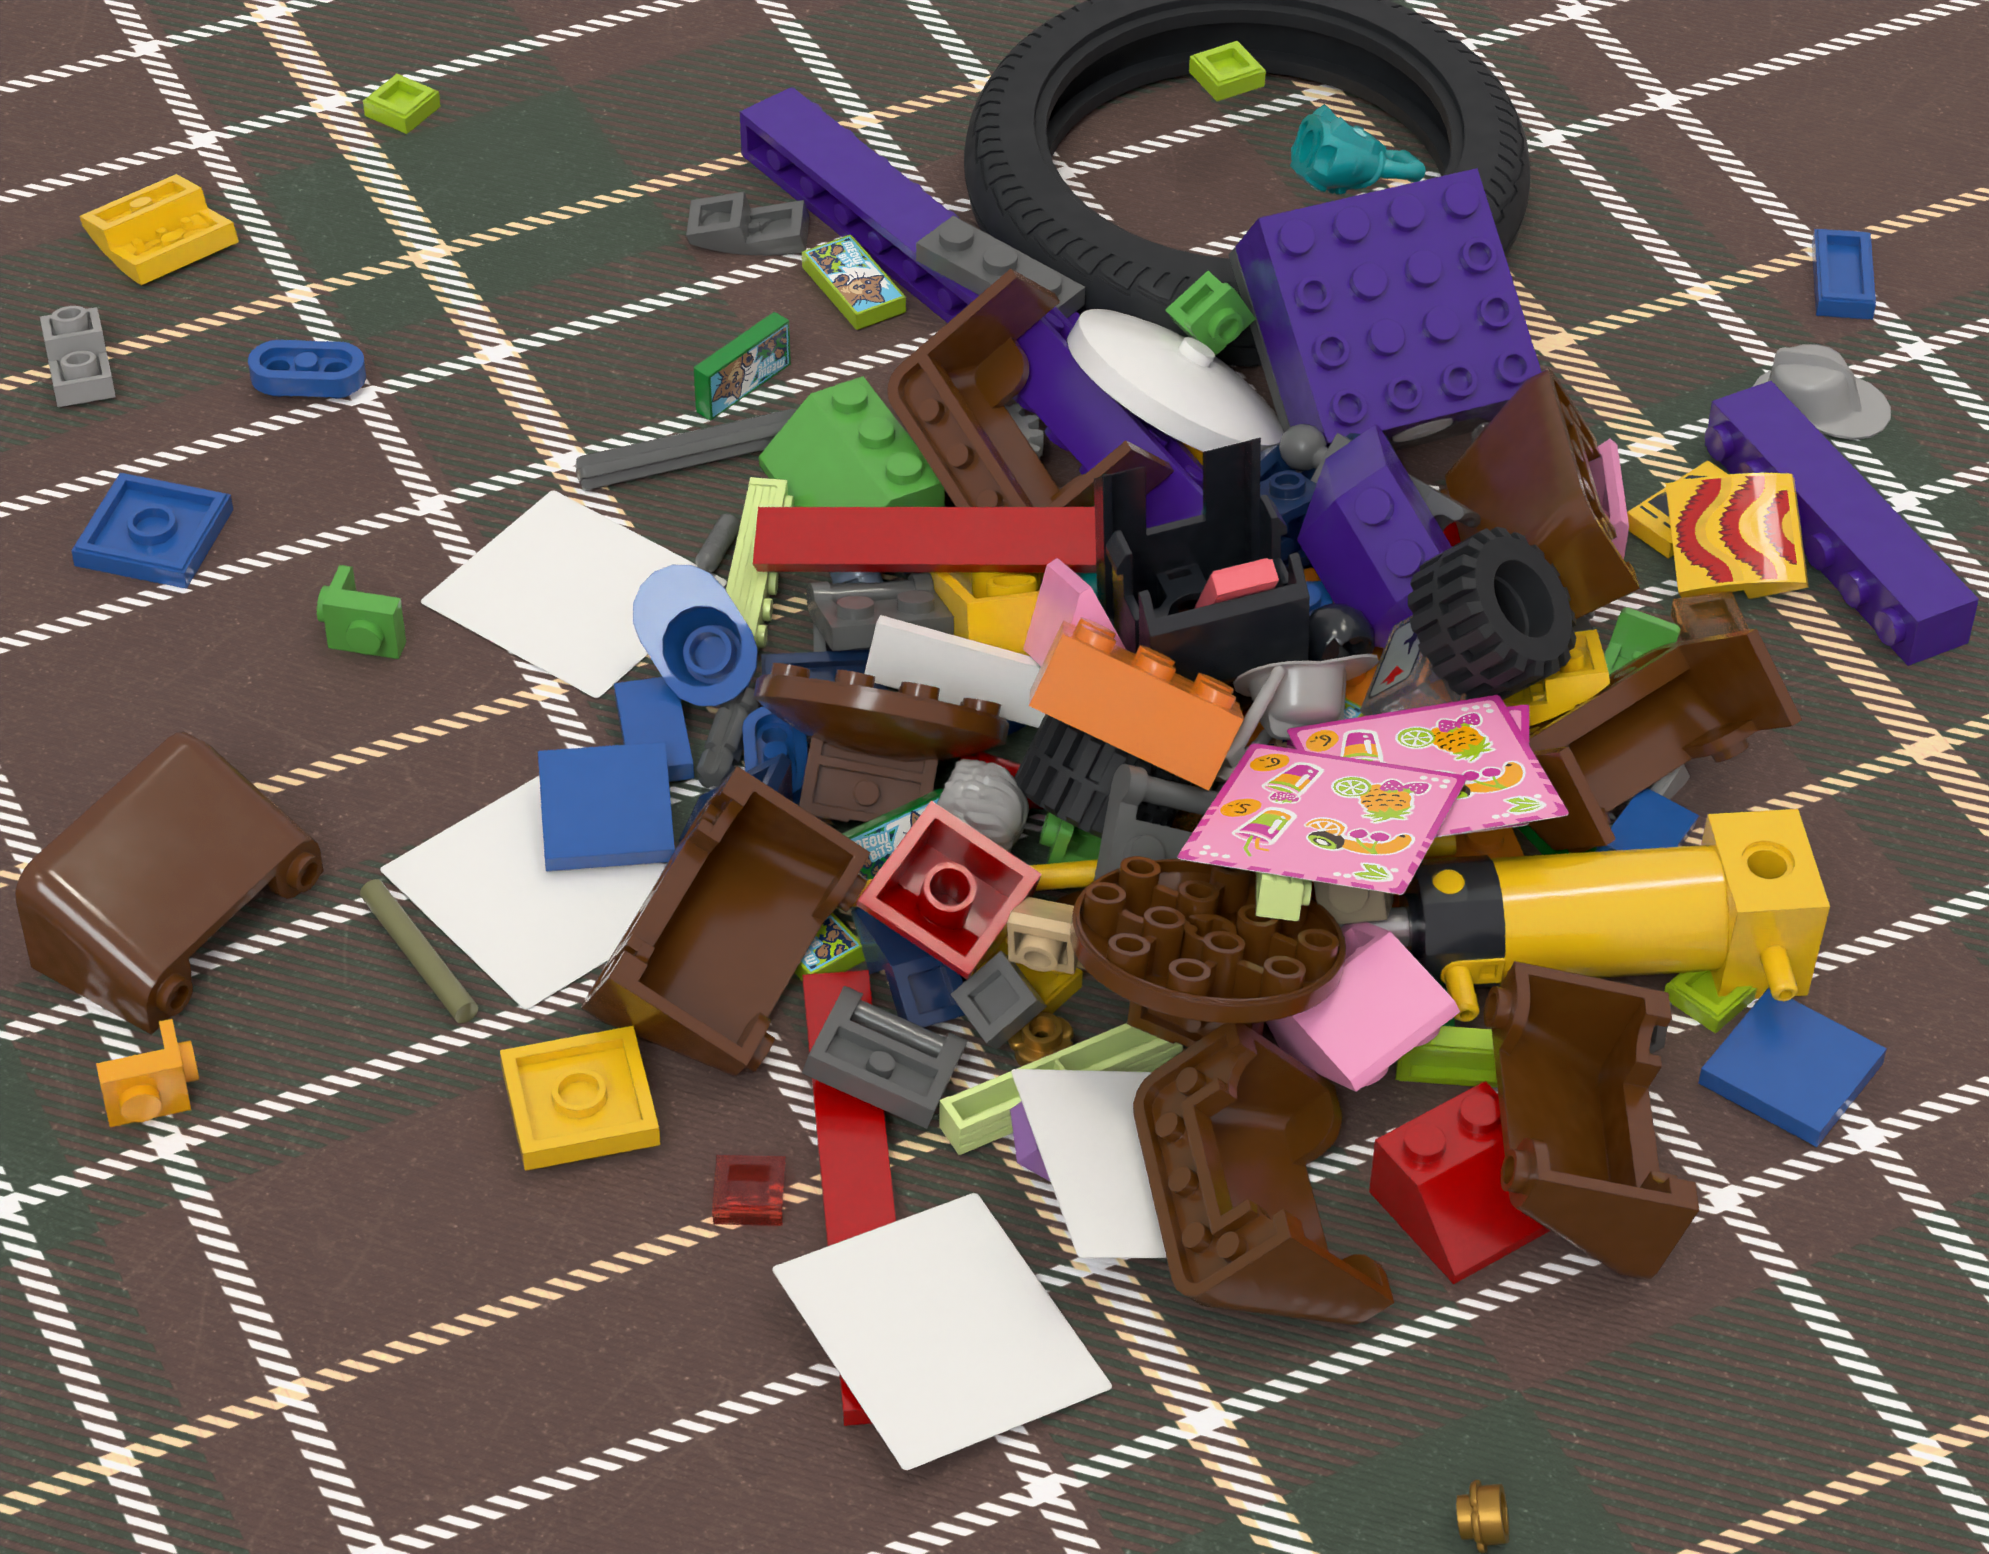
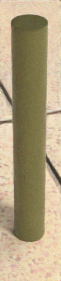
M379 879L367 882L360 890V897L457 1023H466L473 1019L478 1012V1005L383 882Z

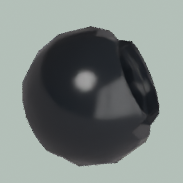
M1331 603L1320 606L1309 613L1308 661H1324L1373 653L1375 648L1374 628L1360 610L1347 604Z

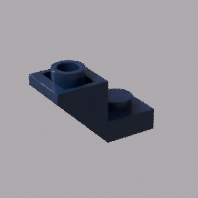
M859 908L851 911L869 975L885 970L898 1017L924 1028L965 1015L950 995L963 984L960 974L863 909Z

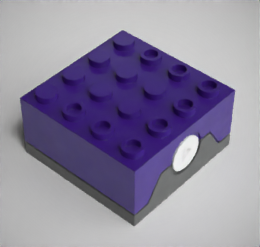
M1478 168L1260 217L1228 255L1241 298L1256 318L1250 324V328L1284 433L1289 427L1298 424H1310L1322 432L1327 448H1329L1337 433L1343 436H1347L1349 433L1362 434L1376 424L1381 428L1384 435H1387L1394 451L1485 429L1528 378L1542 372Z

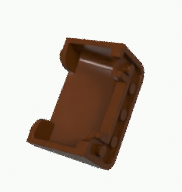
M1548 368L1528 378L1445 474L1447 487L1441 489L1440 492L1480 515L1481 522L1475 528L1456 522L1460 541L1486 528L1490 531L1495 527L1506 528L1509 534L1517 532L1525 536L1530 546L1535 544L1542 550L1547 562L1550 565L1553 563L1560 576L1558 577L1563 587H1567L1571 598L1569 601L1570 608L1575 613V618L1578 619L1640 589L1631 563L1624 561L1611 541L1617 538L1616 530L1600 504L1589 466L1590 461L1601 457L1596 438L1553 371Z
M183 731L168 737L40 851L24 868L17 883L15 896L31 968L152 1035L160 1027L159 1021L168 1020L171 1016L179 1014L189 1003L193 992L189 957L267 884L272 892L289 899L296 897L301 892L310 890L324 870L319 845L308 833L212 746Z
M737 766L709 798L692 822L587 994L581 1009L601 1022L615 1028L634 1026L637 1037L732 1076L738 1075L745 1067L755 1072L775 1041V1037L766 1032L771 1023V1019L768 1018L823 922L837 907L844 912H848L861 894L868 879L860 875L859 872L871 852Z
M1514 961L1500 987L1494 986L1491 988L1484 1006L1485 1026L1492 1028L1505 1154L1501 1169V1187L1503 1191L1509 1192L1510 1202L1516 1209L1616 1273L1645 1280L1652 1279L1700 1211L1696 1182L1678 1179L1677 1175L1660 1172L1649 1086L1662 1068L1661 1056L1650 1054L1649 1048L1654 1027L1656 1025L1667 1027L1672 1020L1668 992Z
M1243 1023L1222 1024L1155 1069L1143 1080L1135 1095L1133 1115L1170 1274L1177 1291L1204 1307L1347 1325L1362 1323L1394 1304L1388 1277L1381 1264L1365 1254H1353L1341 1260L1331 1254L1327 1247L1306 1165L1324 1154L1335 1143L1342 1125V1113L1334 1084Z

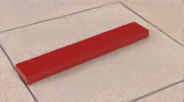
M758 507L752 564L757 572L1045 573L1047 564L1058 558L1075 573H1096L1095 507Z

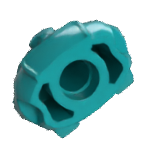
M1325 104L1302 120L1295 142L1291 147L1292 161L1290 167L1311 188L1324 193L1328 190L1329 193L1342 195L1347 190L1371 186L1380 179H1403L1409 182H1418L1423 179L1426 172L1424 164L1410 152L1386 149V146L1364 131L1363 127L1358 125L1352 126L1346 123L1341 117L1338 118Z

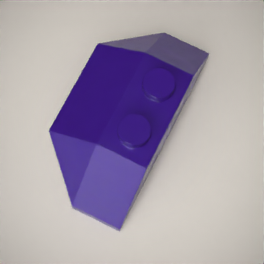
M1376 424L1325 459L1297 538L1334 603L1347 604L1360 610L1374 628L1375 647L1387 649L1394 631L1413 617V613L1408 607V594L1413 592L1410 585L1413 575L1420 571L1419 567L1424 562L1452 547L1381 428Z

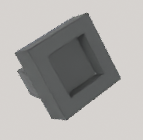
M1002 951L950 994L986 1044L996 1050L1047 1007L1016 963L1008 961V955Z

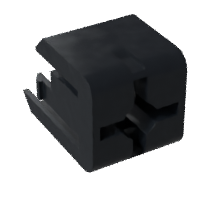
M1261 437L1204 451L1203 515L1151 528H1146L1145 466L1094 478L1097 598L1126 650L1136 654L1139 646L1143 645L1174 660L1173 667L1176 668L1175 673L1195 682L1198 673H1202L1225 683L1234 689L1232 695L1236 697L1235 701L1239 703L1241 712L1249 710L1253 700L1252 697L1236 692L1233 682L1239 675L1267 664L1286 661H1308L1310 596L1299 554L1289 555L1288 571L1281 560V535L1287 534V526L1275 503L1267 495L1260 496ZM1268 558V560L1273 559L1279 578L1275 589L1194 609L1213 571Z

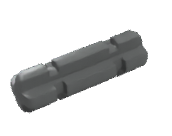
M749 686L734 700L719 705L722 708H719L716 712L704 746L706 750L701 754L696 768L700 774L699 783L706 788L720 786L739 762L743 751V722L751 712L758 708V703L753 698L755 690Z

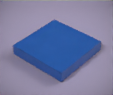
M119 473L71 550L74 566L187 589L233 511L231 494Z
M666 742L538 751L546 871L664 863L670 860L675 852Z
M1768 988L1701 1068L1698 1084L1818 1147L1883 1065L1887 1048L1793 999L1788 1001L1775 1000Z

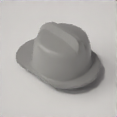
M1802 344L1790 348H1779L1775 354L1772 369L1760 376L1753 385L1754 387L1772 381L1821 433L1833 437L1851 440L1871 438L1882 432L1891 419V406L1884 394L1871 383L1855 377L1840 353L1830 347L1819 344Z
M1361 654L1324 661L1272 663L1251 669L1239 675L1233 684L1236 692L1252 697L1254 702L1273 668L1278 665L1284 667L1285 675L1261 717L1260 723L1271 737L1291 740L1287 733V730L1290 728L1342 720L1345 709L1346 681L1369 671L1379 661L1377 655Z

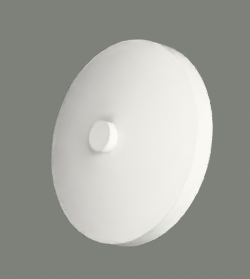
M1090 309L1081 313L1068 335V348L1083 371L1117 402L1169 436L1202 452L1260 437L1261 451L1280 444L1284 431L1274 411L1239 374L1218 359L1215 353L1202 342L1191 337H1183L1152 322L1105 309Z

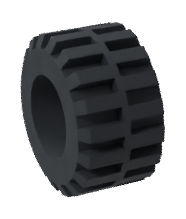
M1495 527L1490 531L1486 528L1427 560L1419 567L1420 571L1413 575L1410 582L1413 592L1408 594V607L1413 613V617L1409 619L1412 632L1417 634L1420 642L1418 647L1423 657L1427 656L1431 662L1433 672L1439 679L1445 678L1448 681L1449 688L1458 695L1465 693L1468 699L1498 695L1504 700L1557 673L1561 667L1569 662L1571 658L1569 651L1575 648L1576 635L1572 630V627L1576 626V618L1569 605L1570 595L1567 587H1563L1558 577L1560 574L1553 563L1550 565L1547 562L1544 552L1535 544L1530 546L1525 536L1517 532L1509 534L1506 528Z
M1045 714L1014 777L1017 786L1035 804L1073 826L1101 839L1112 780L1120 765L1125 763L1142 767L1147 771L1148 776L1192 785L1191 782L1047 714ZM1141 802L1137 808L1136 820L1171 828L1179 810Z

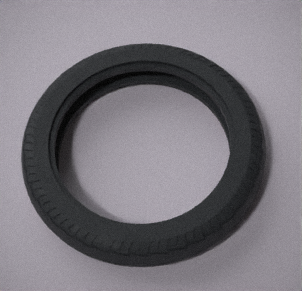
M1086 0L1043 23L1028 34L1027 37L1023 38L1005 56L978 96L967 130L964 148L965 182L971 208L981 231L1085 286V305L1076 311L1080 315L1090 309L1116 311L1152 322L1183 337L1189 336L1174 323L1165 309L1207 271H1210L1221 283H1228L1241 297L1230 259L1173 249L1132 234L1106 220L1074 194L1059 174L1053 163L1052 156L1069 130L1101 104L1142 85L1182 75H1190V56L1238 41L1266 70V73L1302 78L1339 88L1359 96L1395 117L1425 146L1435 161L1441 176L1478 168L1505 257L1508 255L1520 230L1530 191L1531 170L1525 131L1520 117L1499 79L1478 55L1454 35L1420 14L1390 0ZM1250 325L1216 355L1218 359L1230 366H1262Z

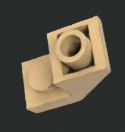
M1027 897L1010 912L1008 918V961L1021 963L1032 970L1042 972L1055 970L1074 974L1076 967L1084 968L1077 959L1070 941L1074 906Z

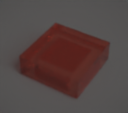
M716 1155L712 1204L713 1225L783 1226L786 1156Z

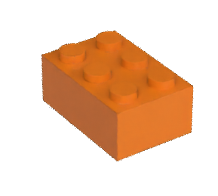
M1081 617L1077 626L1063 620L1030 689L1029 706L1209 791L1244 720L1240 705L1235 701L1236 697L1232 695L1234 689L1202 673H1198L1195 682L1176 674V668L1173 667L1174 660L1146 646L1140 645L1136 654L1115 645L1116 640L1114 637L1116 633L1089 619Z

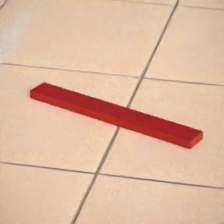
M869 970L802 975L809 1053L844 986L863 993L862 1001L872 1005ZM811 1078L828 1247L896 1222L884 1110ZM839 1373L844 1426L873 1424Z

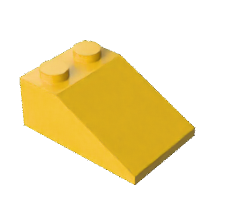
M929 572L933 579L935 592L954 616L955 636L1030 656L1023 648L1044 573Z

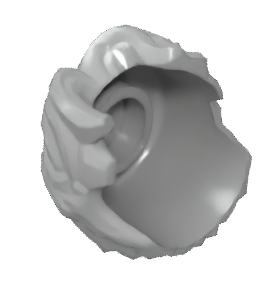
M962 759L956 762L955 769L952 771L949 780L945 783V788L937 802V805L1008 852L1011 851L1012 846L1020 838L1029 813L1028 800L1007 769L992 762L986 763L970 759Z

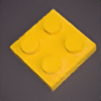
M634 1026L500 1050L502 1072L525 1171L661 1145L659 1125Z

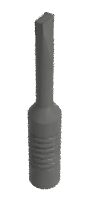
M722 514L718 518L696 556L695 562L698 568L707 572H713L718 568L739 531L740 522L735 516Z

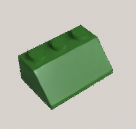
M864 376L811 393L759 455V466L769 479L787 480L788 495L794 496V507H945V489L915 442Z

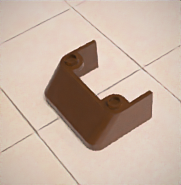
M1011 268L894 370L887 388L888 399L892 408L956 507H1095L1094 478L1145 466L1147 495L1171 475L1174 470L1167 461L1126 440L1089 472L1075 477L1059 490L1004 406L1023 389L1029 376V361L1017 339L1060 303L1055 293Z
M1757 628L1669 643L1655 648L1609 674L1610 684L1582 704L1575 705V708L1557 717L1529 726V746L1569 814L1562 817L1529 822L1528 826L1553 850L1567 849L1569 853H1582L1593 847L1607 846L1616 840L1609 826L1611 822L1608 815L1609 811L1693 758L1711 755L1716 763L1728 760L1749 747L1746 738L1755 732L1791 727L1802 721Z

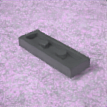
M955 216L950 217L916 242V261L978 295L982 294L1011 268L1055 293L1060 300L1056 307L1066 318L1085 305V286Z

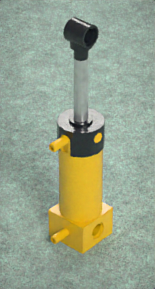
M1786 809L1707 814L1700 846L1490 858L1488 855L1423 859L1404 894L1399 895V907L1391 908L1387 920L1371 921L1368 923L1391 931L1442 988H1447L1448 994L1454 999L1460 1010V1013L1454 1016V1018L1458 1021L1468 1022L1476 1018L1480 1012L1475 989H1487L1500 985L1514 961L1594 978L1711 971L1718 997L1727 996L1736 987L1742 986L1757 988L1755 999H1759L1768 988L1772 997L1778 1001H1788L1794 996H1808L1830 905L1799 810Z

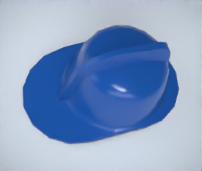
M672 564L654 571L640 585L633 602L634 628L642 646L666 684L680 699L696 706H719L734 700L749 686L757 669L758 648L754 636L725 588L711 573L693 565Z

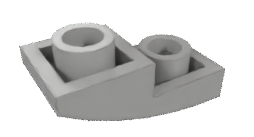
M66 306L57 309L52 315L41 316L40 321L57 407L116 397L97 307L85 309L81 306Z

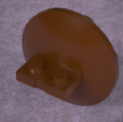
M772 663L770 674L761 675L756 680L753 698L782 721L811 737L799 806L818 818L848 823L849 820L866 823L933 792L938 760L969 756L1004 745L1007 741L1009 723H1007L1006 719L999 716L1001 704L973 698H963L960 705L938 701L940 688L934 686L901 682L898 692L874 688L875 676L837 670L834 682L809 678L810 669L783 663Z
M1141 856L1123 859L1119 869L1101 876L1082 891L1073 908L1070 928V941L1073 951L1086 971L1108 989L1130 1000L1127 1024L1172 1044L1177 1042L1186 1047H1190L1224 1023H1243L1262 1036L1265 1021L1290 1017L1315 1007L1328 998L1336 989L1343 973L1346 956L1345 937L1340 926L1322 905L1317 904L1313 897L1310 898L1309 906L1301 905L1299 921L1256 916L1255 871L1181 859L1152 860Z

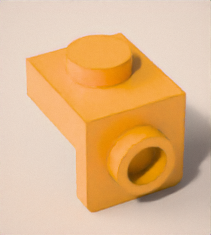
M173 1019L159 1021L164 1049L96 1063L110 1127L133 1122H145L156 1117L191 1110L186 1083L199 1080L192 1042L191 1040L177 1042Z

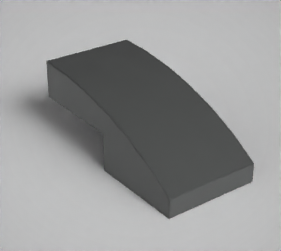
M745 192L691 200L686 236L691 245L724 253L763 256L802 253L807 247L810 216L804 200L750 209Z

